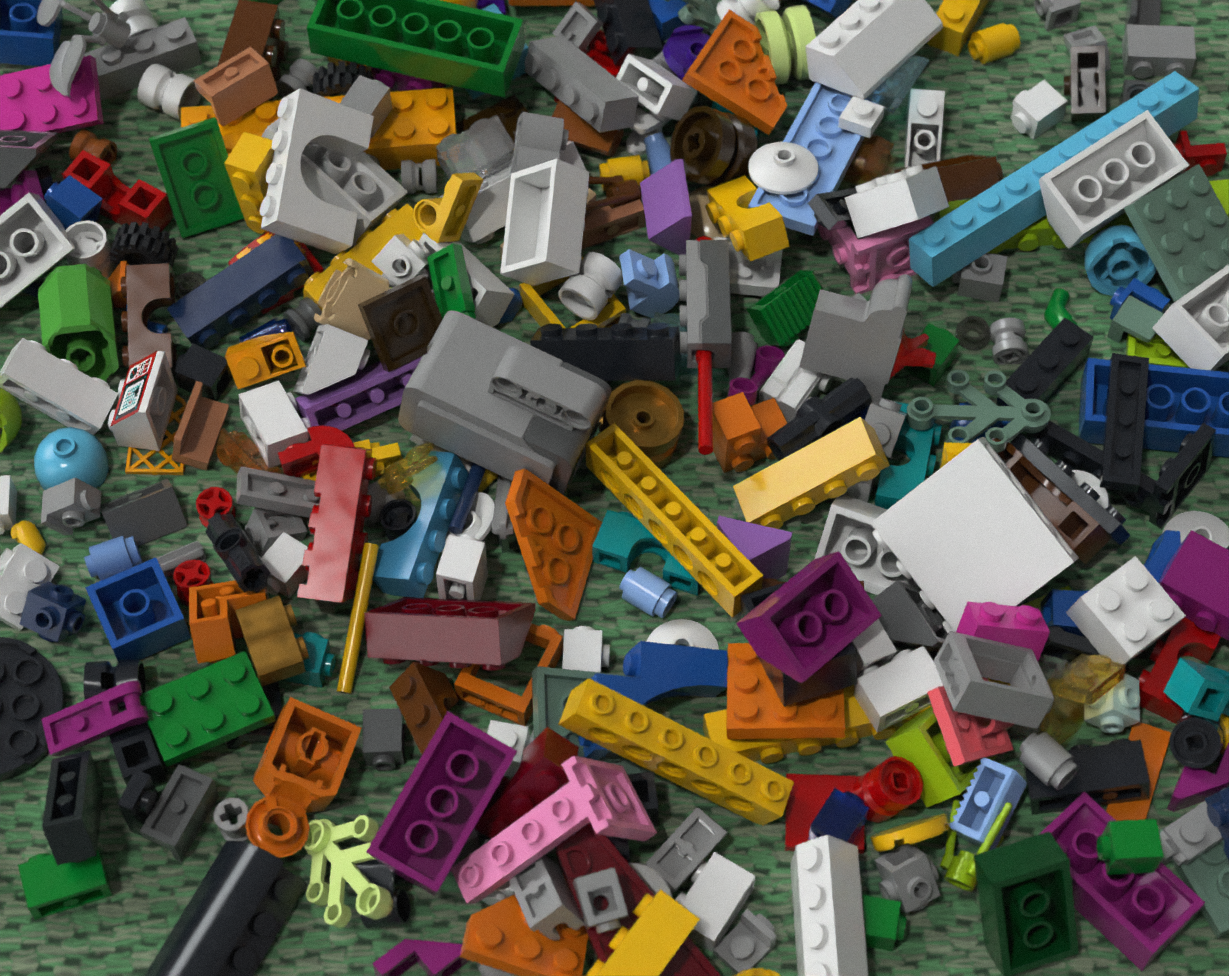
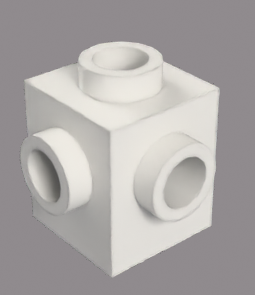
M404 234L394 235L371 261L383 272L381 276L387 278L389 286L396 287L420 274L426 276L427 279L430 276V273L427 271L429 269L427 256L430 252L422 243L416 239L410 241Z

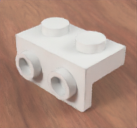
M713 238V240L729 241L730 293L765 296L779 286L782 250L750 262L742 251L737 252L731 238Z
M20 543L12 550L6 548L0 556V621L16 630H22L24 626L19 623L28 591L48 581L51 582L60 566L23 543Z

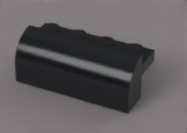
M226 841L144 976H253L307 884L282 866L284 862L273 854L247 842Z

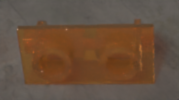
M221 429L215 453L223 465L229 466L236 474H238L241 466L278 474L282 473L281 468L278 466L268 468L262 456L257 459L254 458L260 455V452L244 432L233 430L229 433L226 429Z

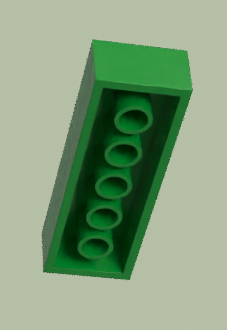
M318 0L307 25L311 53L500 97H505L525 46L524 19L440 0Z

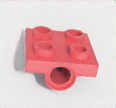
M944 686L927 692L954 767L979 761L984 757L999 756L1014 750L1007 733V729L1011 728L1014 724L953 711Z

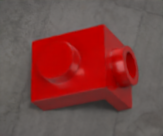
M1187 130L1179 131L1174 146L1189 165L1183 172L1200 164L1206 177L1221 172L1227 156L1225 143L1190 145Z

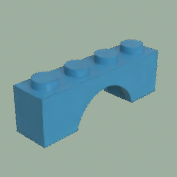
M416 450L405 482L416 497L421 500V509L417 520L406 533L397 539L382 543L380 546L373 581L383 593L393 596L423 598L427 586L432 582L439 553L444 549L448 527L469 473L456 454L452 452Z

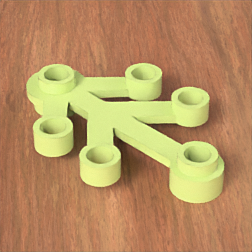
M360 815L352 822L337 826L327 819L312 820L309 822L308 839L303 846L307 853L312 856L310 884L306 890V898L309 902L318 906L328 904L324 912V920L327 924L337 928L345 927L351 918V909L348 905L344 904L345 880L358 894L356 909L361 915L377 920L388 916L393 908V898L389 891L371 883L355 865L375 859L366 851L371 844L370 841L374 839L378 832V823L376 820L365 815ZM353 837L364 842H370L344 850L337 844ZM327 859L331 863L330 884L324 882Z

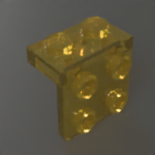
M1081 654L1049 678L1047 683L1053 694L1054 701L1050 712L1043 719L1041 733L1047 732L1060 745L1081 728L1084 722V704H1094L1124 679L1125 664L1113 662L1110 657L1105 655L1090 656Z

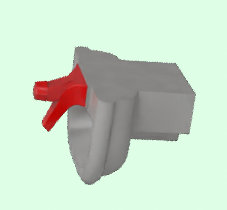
M907 274L899 276L898 280L886 279L880 281L873 288L869 301L820 289L799 367L846 380L851 377L854 379L858 378L866 386L869 394L872 396V401L877 403L880 402L885 384H888L889 380L905 366L932 368L935 364L936 353L924 349L928 343L929 336L923 333L911 339L904 332L903 324L910 299L912 278Z

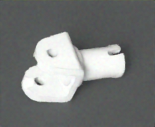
M638 107L636 109L634 125L630 127L631 130H634L626 141V150L632 155L639 154L643 156L646 154L644 139L652 134L662 132V128L672 119L668 118L667 122L661 121Z

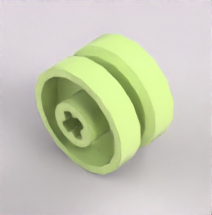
M804 5L787 7L782 18L775 10L757 13L755 16V26L758 27L762 37L760 45L763 53L769 56L777 77L775 84L787 83L790 73L798 81L809 79L806 46L816 38L807 7Z

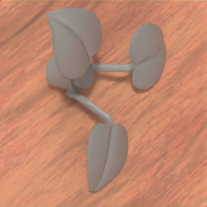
M42 0L39 5L37 21L45 27L55 21L61 7L90 21L89 31L92 32L93 36L75 34L71 42L64 41L58 48L50 66L49 75L53 87L67 97H71V84L85 54L86 42L97 43L101 46L106 42L116 48H121L130 35V24L118 19L119 15L111 11L101 0H92L103 11V13L97 12L93 16L64 0Z

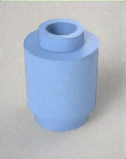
M639 567L636 571L630 569L619 589L623 590V600L652 617L656 614L664 618L678 595L676 591L671 589L672 585L643 567Z

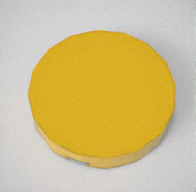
M940 814L884 830L872 835L870 838L874 850L882 852L894 849L893 847H896L895 844H913L943 834L944 831L949 830L950 824L947 815Z

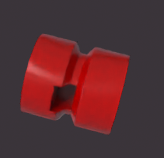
M890 757L854 782L852 801L856 810L867 820L877 823L887 821L920 798L923 791V780L913 763L902 757Z

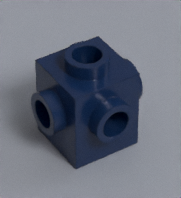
M48 581L28 591L19 624L39 633V636L46 641L60 642L78 633L82 628L85 620L83 610L86 599L74 594V591L67 586L55 585Z

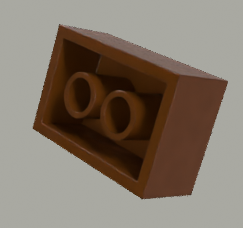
M238 0L217 66L252 47L269 63L276 84L281 78L280 62L281 60L286 61L289 53V42L284 40L285 21L280 18L278 5Z

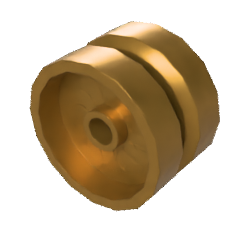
M644 380L623 383L611 393L599 427V433L615 423L659 469H662L670 462L676 450L678 438L684 424V410L678 397L665 386L653 381Z

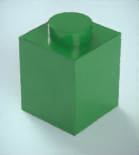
M928 323L920 335L925 333L929 336L928 343L924 349L936 353L935 364L932 368L905 366L904 370L934 387L956 358L960 340L955 338L948 330Z
M1156 819L1109 821L1102 835L1097 838L1098 858L1100 861L1104 860L1107 875L1155 872L1164 857Z
M862 895L866 947L892 951L895 940L903 941L906 917L899 916L900 901Z

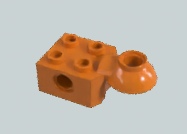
M289 698L277 718L253 778V782L265 797L254 803L247 813L245 828L252 845L273 854L277 858L291 856L302 849L309 834V823L306 813L325 811L337 795L362 729L361 727L297 699ZM267 824L277 825L282 830L283 835L278 836L271 833Z

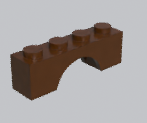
M993 438V439H992V440L995 441V442L1001 441V440L998 439V438ZM1008 442L1006 449L997 453L1078 558L1086 565L1112 537L1074 500L1072 501L1048 480L1012 444Z

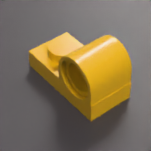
M474 172L452 174L445 185L443 198L421 199L417 202L413 210L415 225L437 243L459 241L484 179Z

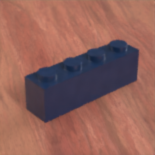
M275 234L167 309L191 344L205 349L211 348L219 342L220 338L235 328L244 326L251 317L264 308H270L275 305L279 298L286 293L303 286L307 279L314 274V271L292 239Z

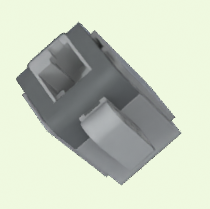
M447 311L427 347L428 353L422 356L403 390L398 417L399 424L406 431L511 481L515 471L525 468L564 495L586 454V443L594 438L602 421L612 393L611 387L604 380L458 311Z

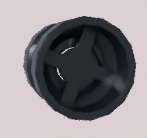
M395 499L388 502L380 512V521L388 541L397 539L406 533L418 518L415 506L405 499Z

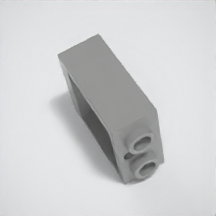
M949 632L934 659V663L953 711L1037 729L1045 714L1050 712L1054 697L1033 650L957 632ZM982 677L1007 682L1010 686L985 681Z

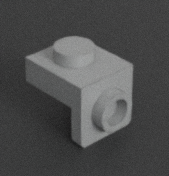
M881 398L879 403L871 402L865 421L875 429L885 455L891 457L907 414L900 411L901 404Z

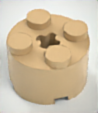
M347 258L342 263L348 265V267L343 272L336 269L324 287L317 303L318 306L323 308L321 316L315 313L314 319L321 325L329 324L369 340L371 337L358 304L391 289L389 288V280L357 261Z

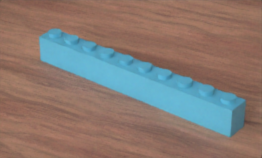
M1176 71L1172 72L910 237V268L932 287L936 286L1046 215L1039 179L1146 110L1150 112L1169 137L1197 119L1199 88Z

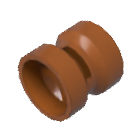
M86 129L76 134L69 149V156L73 161L82 150L109 164L113 163L117 155V145L114 142L105 138L97 139L96 134Z

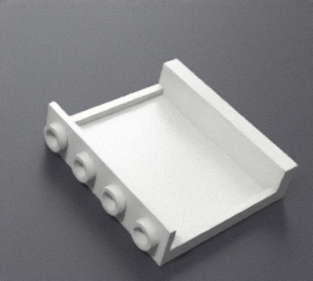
M985 437L977 439L871 522L875 528L872 533L877 542L885 550L890 548L899 559L896 561L898 569L908 580L913 578L922 589L919 595L924 603L931 610L936 608L945 619L942 624L948 634L950 631L956 632L967 601L979 603L994 602L999 605L1016 606L1078 559L1075 552Z

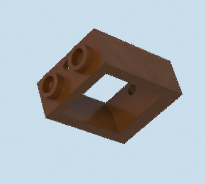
M969 154L922 164L923 170L937 167L948 202L975 197L1003 179L1001 165L997 162L995 156ZM909 167L894 169V172L897 173Z

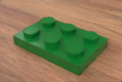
M215 117L148 138L182 238L244 219L224 164L228 158V153Z
M245 651L147 691L140 696L142 706L147 708L149 716L147 723L166 767L276 721L272 708Z

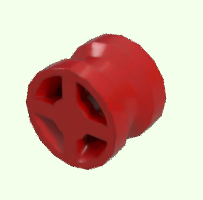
M210 487L198 495L196 509L199 519L205 528H208V519L213 517L220 509L223 510L220 512L221 514L231 513L236 518L232 497L224 488Z
M201 560L185 561L179 564L173 573L178 598L182 604L188 607L189 588L214 584L211 580L209 566Z

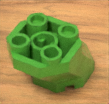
M87 264L56 267L54 271L47 275L44 283L38 289L42 345L53 356L73 362L79 371L89 377L99 378L107 382V378L113 372L114 374L119 368L114 304L110 281L102 276L98 269Z

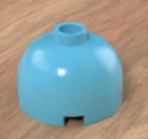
M1116 225L1101 230L1093 236L1085 250L1084 265L1090 284L1098 292L1113 296L1120 286L1126 288L1133 278L1146 285L1156 273V268L1138 234L1130 226Z
M67 427L49 433L40 442L34 455L35 475L44 490L75 477L97 488V486L100 487L104 483L109 471L108 456L100 441L93 434L83 429Z

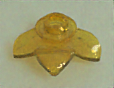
M428 442L417 445L407 453L405 458H400L381 471L382 477L378 481L380 488H385L390 495L408 487L414 481L412 475L421 472L438 460L437 456H428L435 445Z

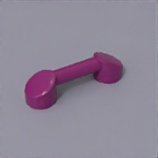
M774 346L759 347L756 351L754 363L755 373L750 379L743 377L732 379L729 383L727 397L743 392L749 405H755L757 392L785 356L784 352Z

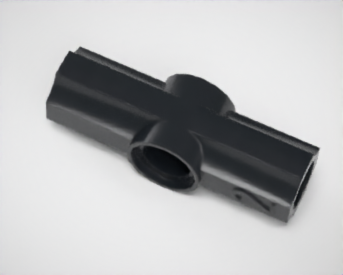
M851 377L822 399L815 396L804 402L793 420L767 438V444L772 450L773 455L780 461L844 426V423L871 404L872 396L863 382L858 378L854 379Z
M218 512L208 519L209 525L205 532L213 544L214 551L225 563L243 592L254 591L258 593L268 586L267 579L271 573L263 562L261 554L248 539L236 518L231 513L221 514Z

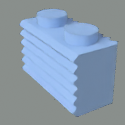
M984 757L980 759L981 765L976 766L978 772L973 773L975 779L970 780L971 786L966 787L968 793L963 794L964 800L960 801L961 807L956 809L958 814L953 816L954 821L949 824L951 829L962 839L980 847L1004 805L1008 802L1011 803L1012 809L989 849L992 850L997 847L1027 782L1014 769Z

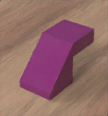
M1229 743L1220 758L1215 774L1200 768L1184 766L1169 801L1168 810L1176 812L1204 802V798L1219 792L1223 788H1228Z
M404 939L372 964L376 976H400L417 962L428 976H451L469 961L460 957L462 944Z

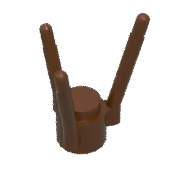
M622 175L612 177L589 176L588 184L611 185V187L606 189L605 199L587 203L586 211L605 206L615 208L638 199L641 200L640 188L635 179L624 180Z

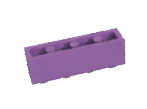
M422 356L391 372L383 370L381 362L378 361L365 367L363 370L356 371L355 375L312 394L301 395L295 398L302 418L305 417L310 427L323 425L335 427L342 431L401 404L403 390Z

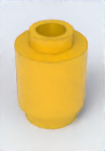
M1000 23L973 32L968 43L969 53L973 59H979L981 64L1010 56L1014 53V50L1019 49L1020 36L1013 24L1006 25L1005 23Z
M639 154L607 159V163L599 164L600 177L622 175L624 180L635 179L640 189V182L650 176L647 160L641 161ZM602 185V190L606 191L611 185Z

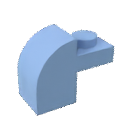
M630 249L619 256L630 310L649 318H658L676 305L679 300V287L674 261L670 256L663 253L653 260Z

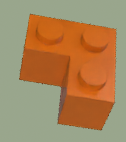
M741 392L713 403V452L724 473L733 469L735 472L745 471L755 461L765 457L769 460L777 459L767 444V438L786 425L787 421L775 398L750 406L744 393Z
M233 580L189 588V626L198 664L205 662L214 664L236 655L235 639L242 638L243 634L235 610L269 599L267 587L258 593L254 591L243 592L237 582Z

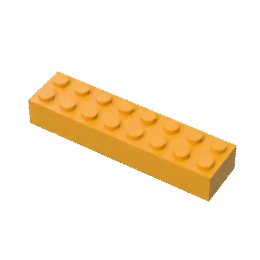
M453 87L390 92L392 110L374 136L370 138L369 148L364 150V152L377 157L380 167L384 170L401 169V160H412L415 163H422L425 159H436L437 166L459 165ZM345 95L324 98L340 103ZM281 100L265 101L225 126H221L218 123L228 156L244 132L261 137L265 129L280 118L277 112ZM212 105L181 107V128L213 117L216 118Z

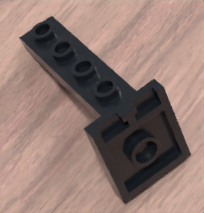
M1051 421L1042 431L1027 433L1029 441L1036 437L1050 450L1048 456L1057 461L1059 459L1062 460L1071 470L1088 472L1100 480L1103 450ZM1202 423L1194 434L1188 433L1180 445L1178 455L1174 459L1168 458L1163 464L1157 481L1141 472L1140 486L1137 492L1106 488V490L1122 497L1130 506L1141 508L1150 513L1149 522L1162 530L1208 472L1216 429Z

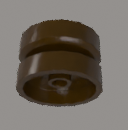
M707 106L694 107L683 115L675 127L670 145L671 162L676 159H683L686 180L705 184L709 187H716L742 176L747 177L749 174V160L757 150L755 130L747 119L727 112L724 113Z

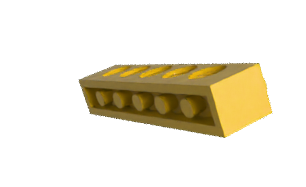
M615 423L586 443V466L732 618L741 612L740 596L761 590L763 574Z
M590 678L571 690L558 725L760 825H766L782 817L794 782Z

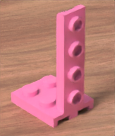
M928 215L922 219L883 230L861 239L856 237L851 227L828 230L819 224L818 230L824 241L828 240L831 244L836 262L839 265L843 264L849 273L850 286L856 295L857 293L863 294L873 290L875 285L882 280H898L899 276L903 274L909 276L917 274L910 268L909 238L934 222Z
M572 756L564 762L562 766L570 780L568 784L450 869L466 904H475L481 901L589 822H591L596 834L644 842L654 836L657 832L623 766L578 756Z

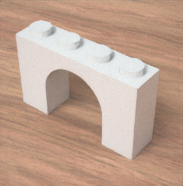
M299 88L284 97L278 107L277 114L280 117L278 131L272 140V149L274 150L273 161L266 174V182L269 184L267 195L260 207V215L263 216L261 229L337 254L352 247L358 213L317 198L309 190L302 177L301 156L308 144L319 145L350 157L369 148L374 116Z

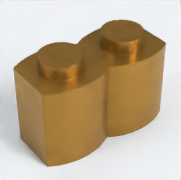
M278 595L235 610L261 687L306 672L303 660L309 659V654L303 637L295 639L291 629L298 626L291 604L283 606Z

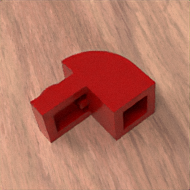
M321 425L307 428L311 441L292 444L277 454L284 475L300 478L317 471L322 444L355 446L350 437L343 431L335 427Z

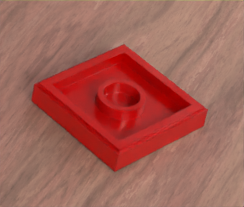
M786 773V778L794 782L785 806V851H795L796 845L830 835L858 846V854H863L864 817L856 810L852 801V787L854 782L861 776Z

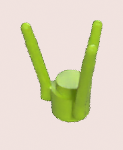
M957 799L952 803L949 823L953 822V816L958 814L956 809L960 808V801ZM1008 802L1004 805L976 854L989 851L1012 809L1011 803ZM950 827L947 834L945 854L939 866L947 870L944 879L948 883L962 890L972 892L977 885L974 854L960 850L958 856H953L957 833ZM1003 836L1001 837L996 848H998L1004 839Z

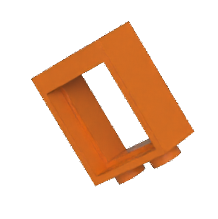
M531 623L525 641L546 649L537 666L555 668L563 653V636L550 626H537ZM472 664L469 667L462 668L454 683L458 699L526 726L533 712L532 677L523 695L520 696L476 678L475 676L481 664Z

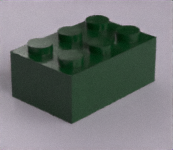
M1049 831L973 855L984 944L1002 976H1012L1079 954L1070 860Z

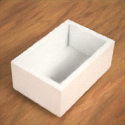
M554 159L511 173L501 275L535 286L579 274L582 260L581 250L585 228L586 201L589 192V171L560 159Z

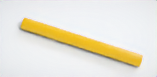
M364 543L337 692L352 694L365 624L364 613L367 612L379 549V545Z

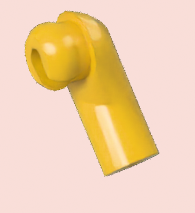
M26 520L14 524L10 531L12 539H16L18 543H23L40 555H43L46 543L36 525Z

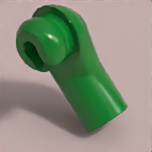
M1061 288L1054 289L1044 312V319L1052 329L1064 317L1077 325V322L1072 319V315L1065 309L1070 294Z

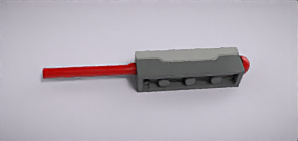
M701 236L695 240H686V254H679V276H686V280H679V301H686V305H680V327H687V332H680V353H687V368H698V451L702 455H709L713 452L712 368H731L729 241L713 240L710 237Z

